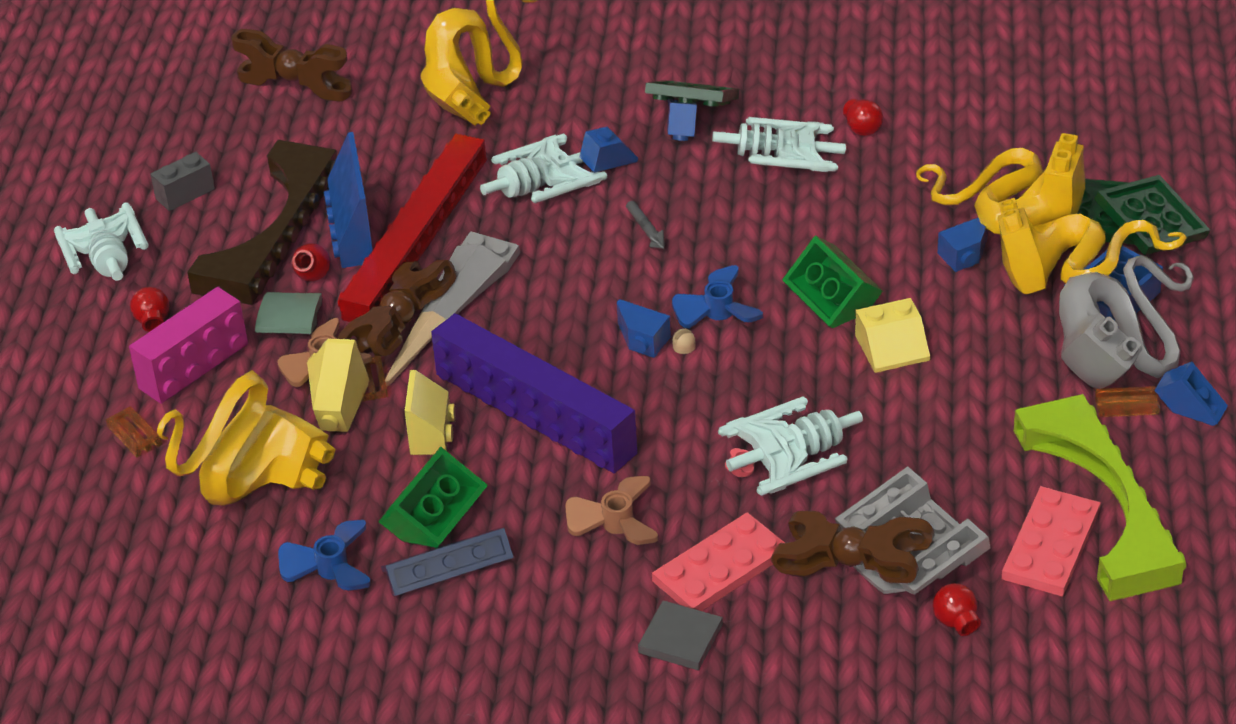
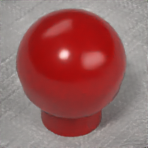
M851 99L844 105L843 114L847 118L848 126L855 134L869 136L880 129L883 123V112L877 103L866 99Z
M307 243L299 247L293 254L292 267L301 279L309 282L318 281L329 271L330 256L322 246L315 243Z
M144 287L133 295L130 302V310L135 320L142 324V328L150 332L164 323V319L169 313V299L162 290L156 287Z
M951 583L937 591L933 599V612L943 625L955 628L960 636L970 635L980 627L981 620L977 615L978 603L970 588L963 584Z

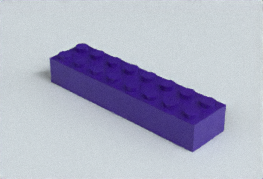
M456 313L431 331L436 375L441 379L451 382L464 392L476 396L484 403L494 406L503 411L507 416L519 420L530 429L537 430L552 441L564 445L575 454L589 459L597 466L605 468L614 474L637 454L635 410Z

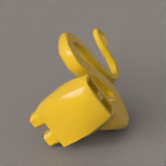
M486 0L488 17L510 54V62L507 68L501 72L494 69L492 46L483 19L475 10L448 9L437 14L426 31L424 48L426 66L421 73V80L426 92L444 110L467 120L474 126L478 123L482 125L491 114L488 111L491 106L481 97L462 56L458 43L461 33H469L474 49L477 72L484 83L504 87L519 78L523 66L520 47L500 18L495 0ZM521 0V1H522V2H525V3H534V2H536V1H538V0Z
M1062 133L1059 142L1056 141L1044 172L1041 161L1034 152L1024 148L1009 149L993 158L980 175L967 188L957 194H940L947 176L943 168L936 164H926L919 168L916 172V178L922 182H929L928 179L922 178L921 174L925 171L937 173L939 177L931 190V199L942 205H958L973 197L982 189L974 205L981 224L986 226L988 230L994 234H1000L997 215H1000L1001 211L998 203L1009 199L1025 189L1027 190L1016 199L1018 209L1024 207L1028 219L1033 226L1078 213L1082 204L1086 181L1083 158L1084 145L1077 144V135ZM1011 164L1024 166V168L1006 174L986 186L1003 167Z
M1015 198L998 203L1001 214L997 215L1001 236L1003 265L1012 284L1023 294L1046 289L1048 277L1061 255L1070 247L1076 246L1062 267L1061 280L1064 283H1067L1070 277L1090 272H1098L1109 276L1117 266L1122 243L1129 234L1135 232L1149 233L1154 247L1160 250H1174L1183 245L1187 238L1182 232H1173L1168 234V236L1180 238L1165 243L1160 240L1157 227L1146 220L1127 222L1113 235L1104 262L1096 267L1083 270L1097 256L1105 244V231L1099 222L1082 214H1073L1033 226L1028 219L1024 207L1018 209Z
M253 370L237 378L227 390L199 445L184 464H177V455L184 428L183 415L174 409L163 416L157 428L158 436L163 440H168V437L163 436V430L171 419H175V426L165 456L166 468L176 476H185L192 474L202 463L199 471L200 492L211 505L235 503L270 482L283 484L292 489L304 487L310 489L322 488L326 476L317 470L319 462L322 464L329 463L333 459L336 449L327 443L329 435L301 417L275 406L266 405L268 386L264 379ZM249 389L248 398L243 407L223 430L237 400Z

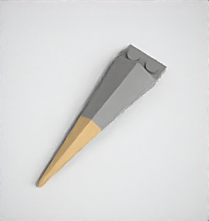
M470 231L461 246L456 247L449 260L454 265L457 277L455 282L445 294L424 306L385 378L386 387L393 383L409 363L432 340V330L454 313L458 314L479 294L509 271L521 253L519 245ZM444 271L440 276L439 281L443 279L445 274Z

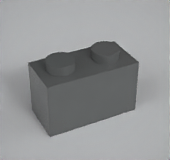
M197 152L186 155L184 158L150 173L155 199L168 211L215 189L210 163Z

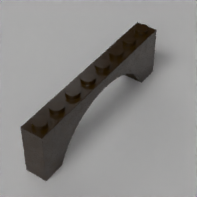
M277 140L268 153L267 158L270 176L276 179L288 192L285 207L277 219L254 238L233 248L199 255L187 272L191 294L204 296L216 287H219L238 299L240 303L253 305L257 297L263 293L270 277L274 276L281 260L285 259L292 243L296 242L303 226L307 225L314 209L318 208L324 191L329 190L327 179L337 158L336 149Z

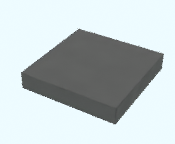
M663 600L638 644V653L699 671L723 625V617Z

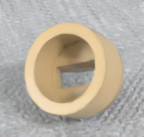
M686 328L679 329L674 333L672 344L675 352L688 354L694 351L696 342L694 334Z

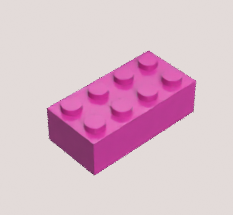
M216 287L129 345L138 389L162 404L248 344L241 303L221 288Z

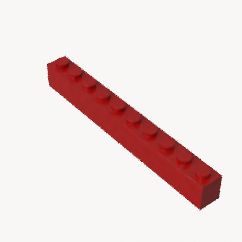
M455 133L451 141L446 143L443 152L434 160L429 172L422 177L417 189L412 191L410 199L404 207L400 208L393 223L388 225L387 231L381 240L376 242L371 254L364 259L359 271L352 276L347 288L340 293L338 307L341 311L342 320L351 322L369 312L372 307L379 306L383 296L390 292L389 289L394 284L392 280L394 272L405 262H418L487 161L485 139Z

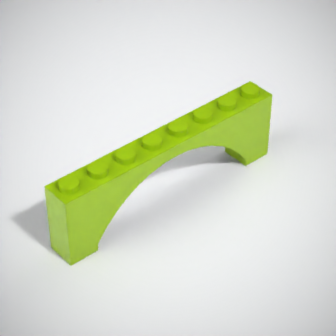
M1081 394L1015 409L1014 433L1024 451L1035 450L1048 453L1083 467L1098 477L1113 492L1122 507L1126 521L1124 532L1109 554L1099 557L1097 580L1108 600L1115 601L1182 584L1183 570L1186 569V560L1181 551L1178 552L1174 546L1170 531L1162 526L1157 510L1152 508L1147 501L1144 488L1142 486L1139 487L1136 483L1131 467L1129 465L1126 466L1119 447L1112 443L1107 427L1100 423L1095 407L1089 405L1085 396Z

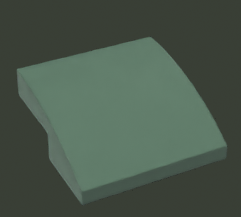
M266 292L258 311L255 333L312 334L317 325V312L322 305V293Z

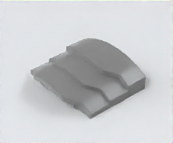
M908 466L835 518L836 523L840 524L841 530L846 527L855 526L866 531L868 526H880L898 517L924 519L932 526L935 536L931 545L926 550L910 552L915 557L919 567L918 574L913 582L889 583L881 579L875 570L865 569L864 564L853 566L883 594L907 591L915 595L937 578L942 579L959 565L967 566L991 548L989 537L969 519L959 524L938 506L930 497L928 483Z

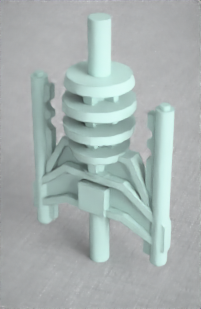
M748 117L746 123L740 125L739 134L715 131L712 134V142L738 144V155L744 156L745 150H749L750 157H748V162L757 165L836 172L838 165L832 163V161L823 160L817 152L845 154L846 144L814 140L818 134H828L834 130L831 124L820 122ZM747 125H750L752 130H747ZM760 127H764V132H760ZM772 128L777 130L776 134H772ZM758 150H762V155L757 154ZM770 150H774V157L769 155Z
M563 133L556 136L555 134L543 138L541 141L493 156L491 159L492 163L495 165L500 163L503 166L498 170L497 180L482 184L480 190L483 195L501 190L507 197L523 196L533 192L531 201L538 203L582 187L598 184L607 179V173L604 171L593 173L577 166L576 164L583 162L579 157L580 152L568 156L559 148V146L566 144L567 135ZM545 183H547L549 186H553L552 188H544V191H536Z
M123 203L122 208H119L120 212L104 219H98L95 210L88 208L85 210V216L88 221L87 225L69 230L61 226L54 228L56 239L72 274H77L79 269L82 268L76 253L78 251L83 254H89L92 265L101 275L112 277L113 280L119 281L122 279V272L126 269L128 263L127 250L122 242L125 240L128 232L136 249L141 248L145 250L148 248L149 244L129 203Z
M802 396L746 418L741 417L730 421L726 425L719 427L718 434L722 437L726 435L728 438L738 435L750 443L754 450L726 460V466L729 471H733L761 460L769 471V478L759 482L757 493L763 496L768 493L778 492L785 489L786 486L846 464L847 456L834 453L829 456V459L821 458L818 463L810 462L803 465L808 455L818 454L819 450L823 452L829 450L831 446L838 445L843 439L842 429L863 421L861 412L855 411L837 418L835 413L828 409L821 410L820 413H810L807 417H800L796 420L795 424L788 425L786 421H778L782 419L783 415L790 416L793 411L800 412L806 409L808 400Z

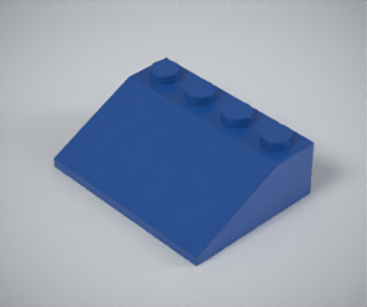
M348 132L327 179L329 190L324 191L334 258L340 257L342 268L363 265L364 259L373 251L354 133Z

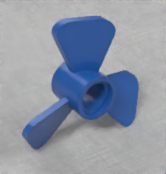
M737 265L713 271L708 276V284L704 289L705 295L676 294L672 298V308L679 324L684 328L693 327L706 315L713 320H725L733 314L741 321L754 322L763 318V312L759 309L733 302L732 284L739 273Z
M365 520L342 522L336 527L334 535L319 538L313 548L290 542L283 543L278 550L279 569L282 579L286 582H293L317 570L318 574L325 579H336L338 587L343 590L352 591L370 587V578L349 565L346 554V547L366 530Z

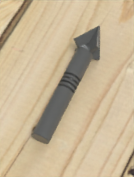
M629 201L626 208L651 240L649 247L664 249V231L658 232L637 203Z

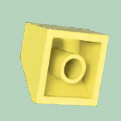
M911 298L856 310L855 336L875 373L930 361V353L921 315Z
M410 370L404 411L410 455H434L440 447L447 451V443L453 441V425L450 424V421H455V404H450L449 392L417 370Z

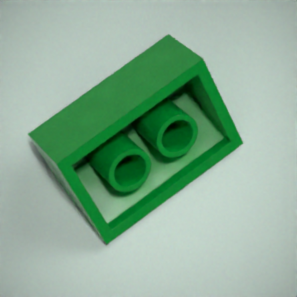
M816 235L782 279L831 328L855 319L856 310L872 306L883 292L836 245Z
M440 447L379 520V523L403 542L438 548L488 485L445 449Z

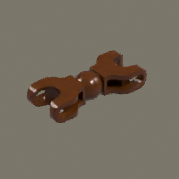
M240 29L231 36L233 49L249 58L237 69L238 79L243 83L259 86L265 83L267 79L277 80L280 76L287 81L299 80L300 85L309 87L317 96L325 100L344 101L352 94L350 80L339 76L335 72L341 69L348 60L347 52L342 47L324 44L316 51L306 50L303 54L296 49L284 50L283 45L274 43L262 31Z
M436 260L428 267L422 269L417 261L403 263L392 276L394 284L389 289L390 292L383 296L380 305L372 307L366 314L349 322L340 332L337 339L350 340L352 336H355L360 353L371 348L375 356H389L402 343L401 332L405 328L404 324L412 319L415 310H420L430 301L439 298L453 285L457 277L454 265L449 260ZM444 269V277L439 281L437 276Z
M796 511L788 522L791 534L796 541L778 544L771 556V561L779 572L798 576L813 574L824 567H836L838 562L850 567L864 564L865 569L875 570L880 578L886 582L911 583L915 580L919 567L915 557L910 552L926 550L931 545L935 532L928 521L911 517H898L880 526H868L866 531L855 526L846 527L841 530L840 524L828 522L826 517L818 511Z

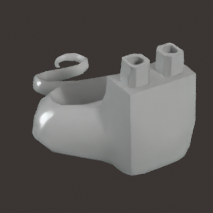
M1144 255L1128 259L1123 269L1130 293L1164 343L1166 353L1163 360H1158L1149 354L1134 306L1127 290L1118 279L1098 272L1070 277L1060 292L1059 316L1064 333L1061 358L1065 364L1081 380L1096 389H1102L1114 383L1133 364L1138 370L1155 378H1159L1165 372L1177 368L1181 349L1175 333L1141 289L1134 269L1136 266H1143L1168 289L1182 292L1190 289L1194 279L1187 265L1184 263H1174L1169 267V269L1181 267L1185 270L1187 278L1186 282L1182 284L1174 282L1152 259ZM1103 301L1109 306L1115 321L1110 316L1105 318L1100 313L1097 302Z

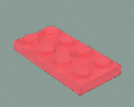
M1040 486L1004 565L1001 579L1063 597L1097 519L1101 502Z
M746 512L652 572V582L679 605L703 611L772 566L771 556L776 546L785 542Z

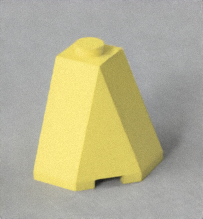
M327 339L319 351L313 353L307 361L312 407L320 430L348 432L370 380L355 340Z

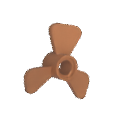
M338 318L329 320L312 332L311 339L308 342L309 352L283 355L278 359L279 370L290 385L300 387L309 379L307 361L313 353L319 351L327 339H336L335 336L340 326ZM360 353L364 364L372 361L370 354Z
M636 476L625 478L619 483L618 490L610 491L602 497L601 503L579 497L569 498L565 505L569 533L573 536H580L603 524L604 529L609 533H624L630 543L642 545L657 542V532L633 518L632 502L650 486V477Z

